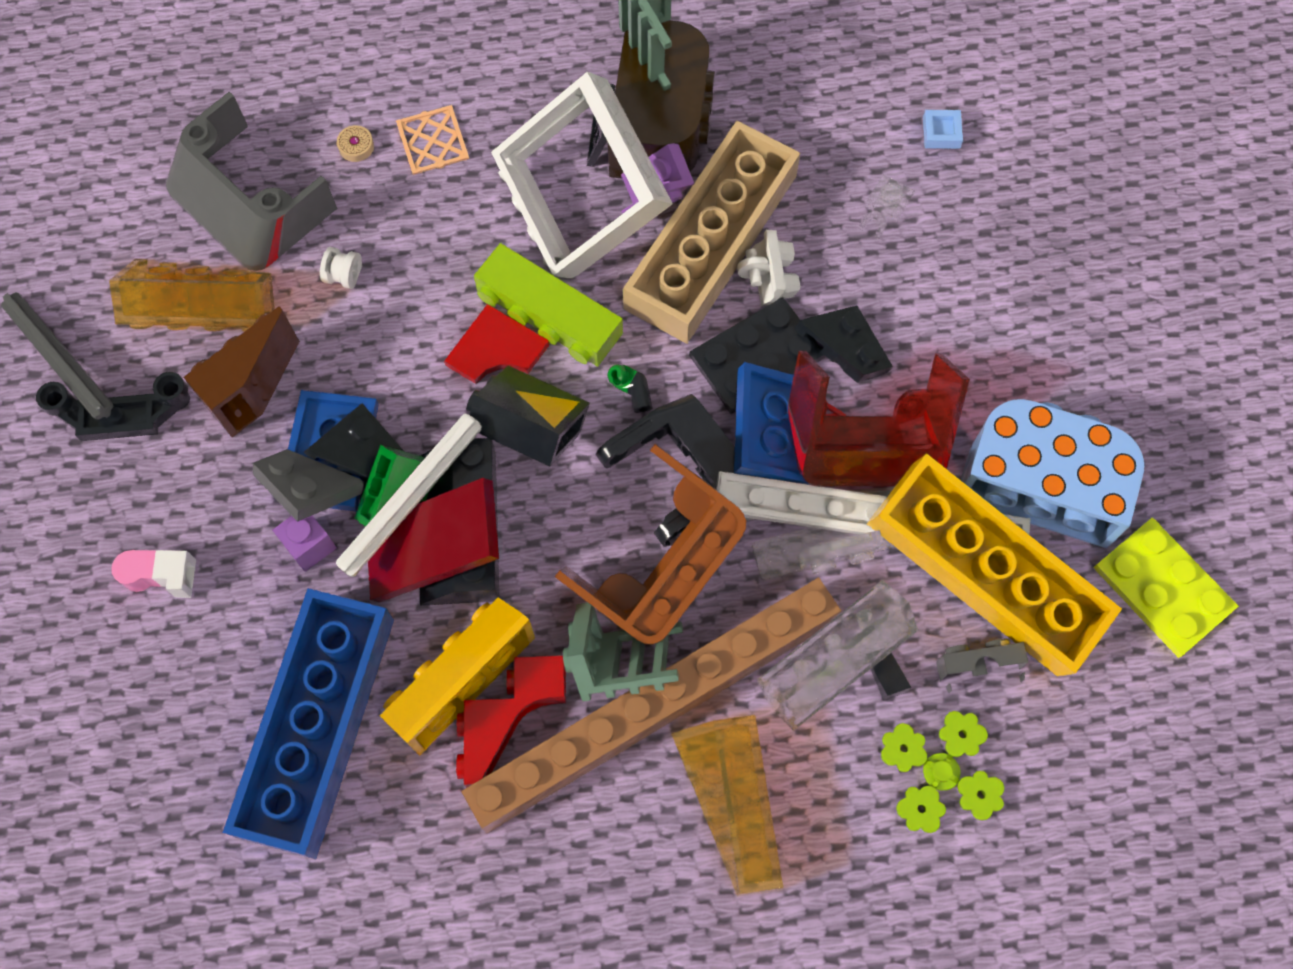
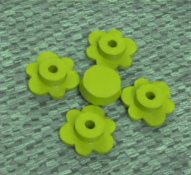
M958 711L949 712L944 719L945 726L939 730V737L946 742L945 749L948 754L936 753L928 759L927 752L923 748L925 737L920 733L914 734L910 725L905 723L898 724L894 728L893 733L887 732L883 735L882 743L885 747L881 751L882 761L889 766L896 765L901 772H908L912 766L919 767L924 764L923 775L926 782L930 785L924 786L920 790L916 787H909L905 792L906 798L901 799L896 805L897 814L901 818L906 819V826L910 831H918L921 828L926 833L936 832L940 827L939 818L946 813L945 805L938 802L939 793L937 790H950L956 785L959 793L962 795L959 801L960 807L966 811L971 810L972 815L977 820H987L991 817L993 811H1000L1003 808L1004 802L1000 797L1004 793L1003 782L996 777L988 778L987 773L981 770L975 772L973 777L965 776L960 779V767L953 758L960 757L964 753L968 756H975L979 752L978 745L986 742L988 738L987 730L982 725L977 724L978 718L975 714L967 713L963 716ZM959 732L964 733L965 738H961ZM900 746L906 747V752H902ZM978 792H981L983 794L982 799L978 797ZM918 806L924 808V813L918 811Z

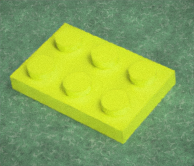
M1153 517L1093 567L1178 658L1188 652L1239 607Z

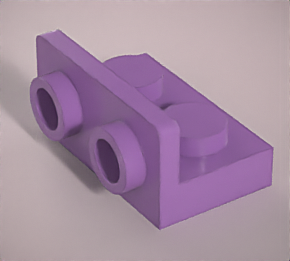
M668 144L649 156L672 203L682 199V191L694 185V181L679 144ZM624 173L621 176L633 204L621 211L622 214L639 202Z

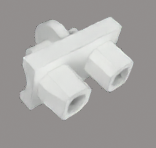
M766 230L764 232V239L755 244L752 249L746 250V259L740 261L737 265L739 276L750 279L751 286H758L761 307L768 306L782 297L784 299L792 298L801 287L797 274L783 272V266L788 267L794 261L793 243L778 240L776 230Z

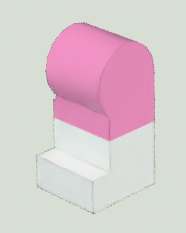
M129 550L124 551L115 558L112 564V574L118 582L130 591H144L150 586L166 587V590L176 598H191L196 559L188 551Z

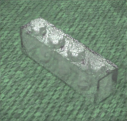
M881 580L757 679L768 705L795 731L918 631L909 602L886 582Z

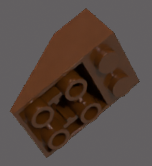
M278 306L272 312L261 315L254 325L241 335L234 336L226 341L223 348L210 358L196 363L191 372L183 378L227 433L234 437L263 415L300 341L284 311Z

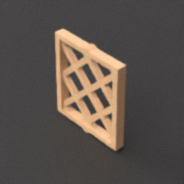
M452 105L428 112L423 111L421 114L396 120L413 175L436 168H443L446 165L469 159ZM436 114H446L441 123L430 119L431 116ZM450 117L455 130L445 126ZM418 119L422 121L417 130L406 126L411 121ZM427 123L437 127L432 137L421 133ZM403 130L414 134L409 143H407ZM442 130L453 134L447 144L436 139ZM418 136L429 141L424 150L412 146ZM457 137L462 150L452 146ZM433 143L444 148L439 157L428 153ZM410 150L420 154L415 164L413 162ZM448 150L459 154V157L443 160ZM424 157L436 161L434 164L419 167Z

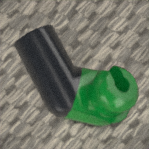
M616 364L610 367L607 373L609 382L617 389L631 395L634 412L651 411L653 407L646 377L626 365Z

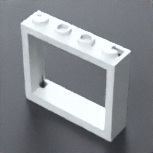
M590 72L582 75L491 152L500 169L498 174L507 183L513 195L512 202L522 213L528 225L527 232L532 240L537 243L543 255V264L548 265L553 276L564 278L578 276L673 204L610 83L606 78ZM590 107L639 202L571 253L525 159Z

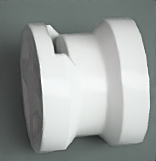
M328 247L321 261V281L328 284L339 282L343 287L353 289L362 267L361 255L352 251L344 254L338 248Z

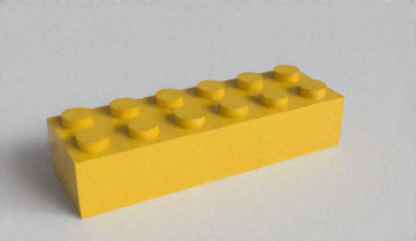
M927 453L912 464L867 522L868 526L1013 642H1024L1026 652L1056 676L1076 674L1122 610L1121 607Z

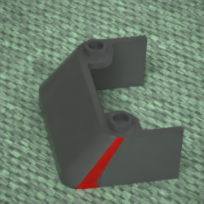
M228 92L182 130L166 180V189L173 200L243 267L248 270L258 271L270 266L333 213L337 206L328 183L322 176L318 177L294 198L280 188L271 187L260 191L250 199L208 160L248 127L234 95Z

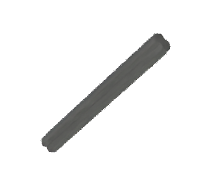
M17 292L11 295L5 294L1 307L93 418L97 420L102 417L108 418L113 408V404L22 295Z

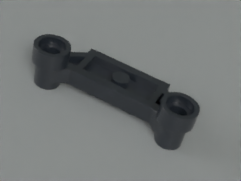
M164 372L153 383L154 394L108 397L113 404L111 415L108 418L102 417L99 420L93 418L81 402L74 399L69 390L59 382L53 381L42 385L36 393V402L47 414L56 416L75 429V436L80 441L158 435V427L177 411L189 404L190 394L188 393L186 382L179 374Z

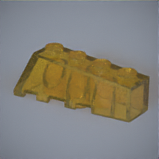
M134 259L109 280L115 324H127L132 329H147L153 325H164L169 330H184L190 326H201L207 331H221L227 327H238L245 332L254 325L261 315L272 312L275 309L271 273L224 269L218 275L213 274L209 266L200 265L181 271L177 270V264L172 262L159 263L160 266L148 268L147 260Z
M755 715L713 720L671 733L737 897L776 892L783 889Z

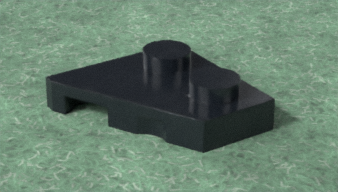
M857 305L801 319L795 327L796 332L803 337L808 333L824 346L821 353L830 361L840 365L843 372L857 383L888 373L893 367Z
M361 403L306 449L304 453L310 458L316 459L319 457L338 466L337 470L350 475L360 476L367 482L380 445L404 450L365 405Z

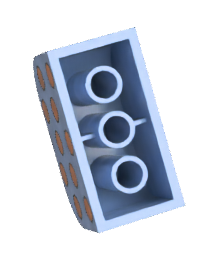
M1017 399L1005 402L991 412L969 450L961 481L1002 514L1031 518L1030 524L1107 549L1131 525L1144 473V459L1139 446L1131 436L1119 428L1101 423L1094 416H1079L1066 412L1060 406L1053 403H1038L1031 400Z

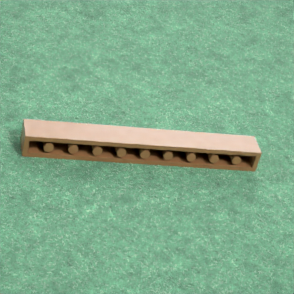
M818 577L666 668V671L677 669L679 681L665 683L664 690L656 691L654 685L641 686L639 694L631 695L629 690L462 790L461 793L481 829L487 834L834 624L841 613V609Z

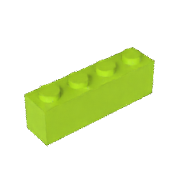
M499 243L474 274L478 291L477 295L483 302L492 307H495L496 304L508 310L507 314L510 318L524 326L529 323L537 328L538 334L549 340L550 344L556 345L559 342L569 349V354L582 364H587L589 361L598 367L623 334V318L502 243Z

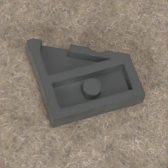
M288 449L253 463L254 477L297 522L354 498L363 492V481Z

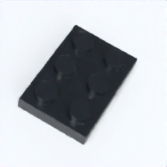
M784 297L694 348L689 353L692 361L730 414L736 412L738 368L744 362L796 376L825 358L821 353L822 348L812 336L806 333L802 337L796 332L795 327L800 319Z

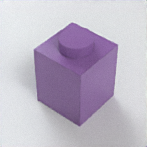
M313 515L298 522L290 516L272 530L305 572L337 549Z

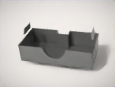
M997 639L985 643V648L970 650L969 645L949 647L945 649L946 654H943L936 662L941 682L947 674L972 671L973 677L988 674L984 657L994 659L999 667L1018 664L1019 670L1028 663L1024 642L1010 644L1009 639ZM1025 672L1019 676L1020 682L1025 680ZM951 683L946 686L948 693L952 691Z

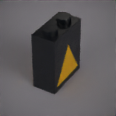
M508 365L497 376L492 375L480 391L475 390L472 393L466 410L482 426L479 434L550 467L579 436L590 402Z

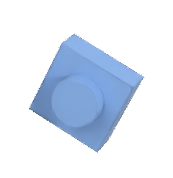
M925 110L923 115L925 148H961L963 142L961 110Z

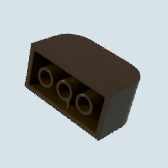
M673 20L661 23L672 41V47L665 49L664 73L671 83V88L664 91L658 80L653 82L649 80L648 63L640 64L638 60V47L633 49L630 47L627 30L624 33L615 95L647 156L649 157L668 144H678L691 172L698 160L700 144L707 145L709 117L713 104L715 71L708 70L709 45L707 39L701 31L688 23ZM608 143L609 177L623 179L621 174L624 172Z

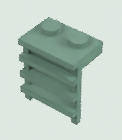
M618 0L619 28L622 32L628 30L630 47L632 49L638 47V60L640 64L648 63L649 80L651 82L658 80L664 91L670 89L671 83L664 73L665 49L672 47V41L661 23L671 19L672 0Z
M588 602L576 604L574 620L568 624L570 641L568 648L563 650V661L567 673H573L582 701H590L593 693L605 692L607 698L615 697L616 690L627 688L630 689L631 695L639 694L640 687L654 685L655 690L660 691L664 690L665 683L679 681L678 670L666 671L669 635L683 633L682 622H677L668 635L655 644L652 673L642 674L645 644L636 640L625 630L603 633L594 607ZM632 640L628 676L618 678L622 642Z

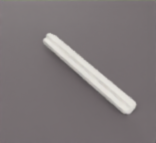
M463 414L337 559L336 564L342 571L351 577L358 574L481 431L482 426L475 418L468 414Z

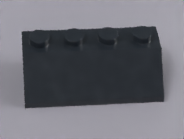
M474 438L438 479L433 489L428 493L426 501L480 478L492 480L498 536L496 452L491 439ZM432 450L427 451L421 454L420 456L426 458ZM499 559L419 588L420 606L494 602L498 597L500 598Z

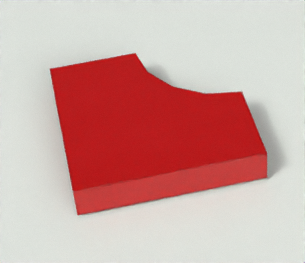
M487 304L444 360L445 366L475 384L487 374L505 369L508 365L529 374L549 347V340Z

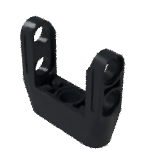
M692 394L656 408L608 440L596 452V457L605 469H609L653 439L657 438L660 440L668 434L684 456L691 457L698 466L695 470L713 488L716 489L719 471L734 473L735 446L699 400ZM676 508L666 515L664 522L655 530L654 534L664 547H668L671 545L669 541L682 533L690 520Z

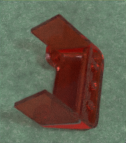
M807 351L798 352L788 403V414L797 468L807 483L817 487L896 486L912 464L926 453L947 469L970 379L943 354L935 353L927 389H912L903 393L897 399L892 416H826V393L830 377Z

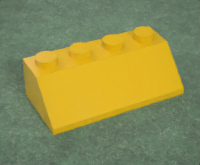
M499 597L492 604L486 602L480 606L471 618L473 623L463 633L457 631L451 635L442 647L444 652L434 662L428 660L422 664L413 675L415 681L404 692L398 690L393 693L384 703L383 708L385 711L380 717L419 756L457 719L458 712H464V700H475L514 661V657H518L535 639L530 620Z

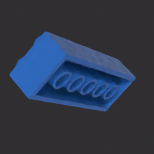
M307 589L222 833L238 839L317 859L394 623V619L386 608Z

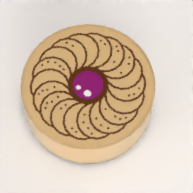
M358 125L346 127L337 137L339 152L348 161H363L374 150L372 135L365 127Z

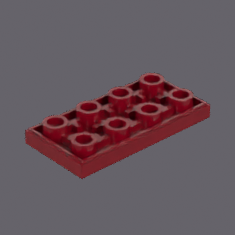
M480 478L417 504L368 561L370 600L383 602L499 559L493 481Z

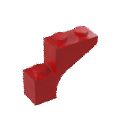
M563 656L514 657V670H507L506 679L507 694H514V698L464 700V712L457 713V736L464 737V754H457L456 773L457 779H464V786L466 788L493 772L516 727L527 714L546 705L566 704V669Z

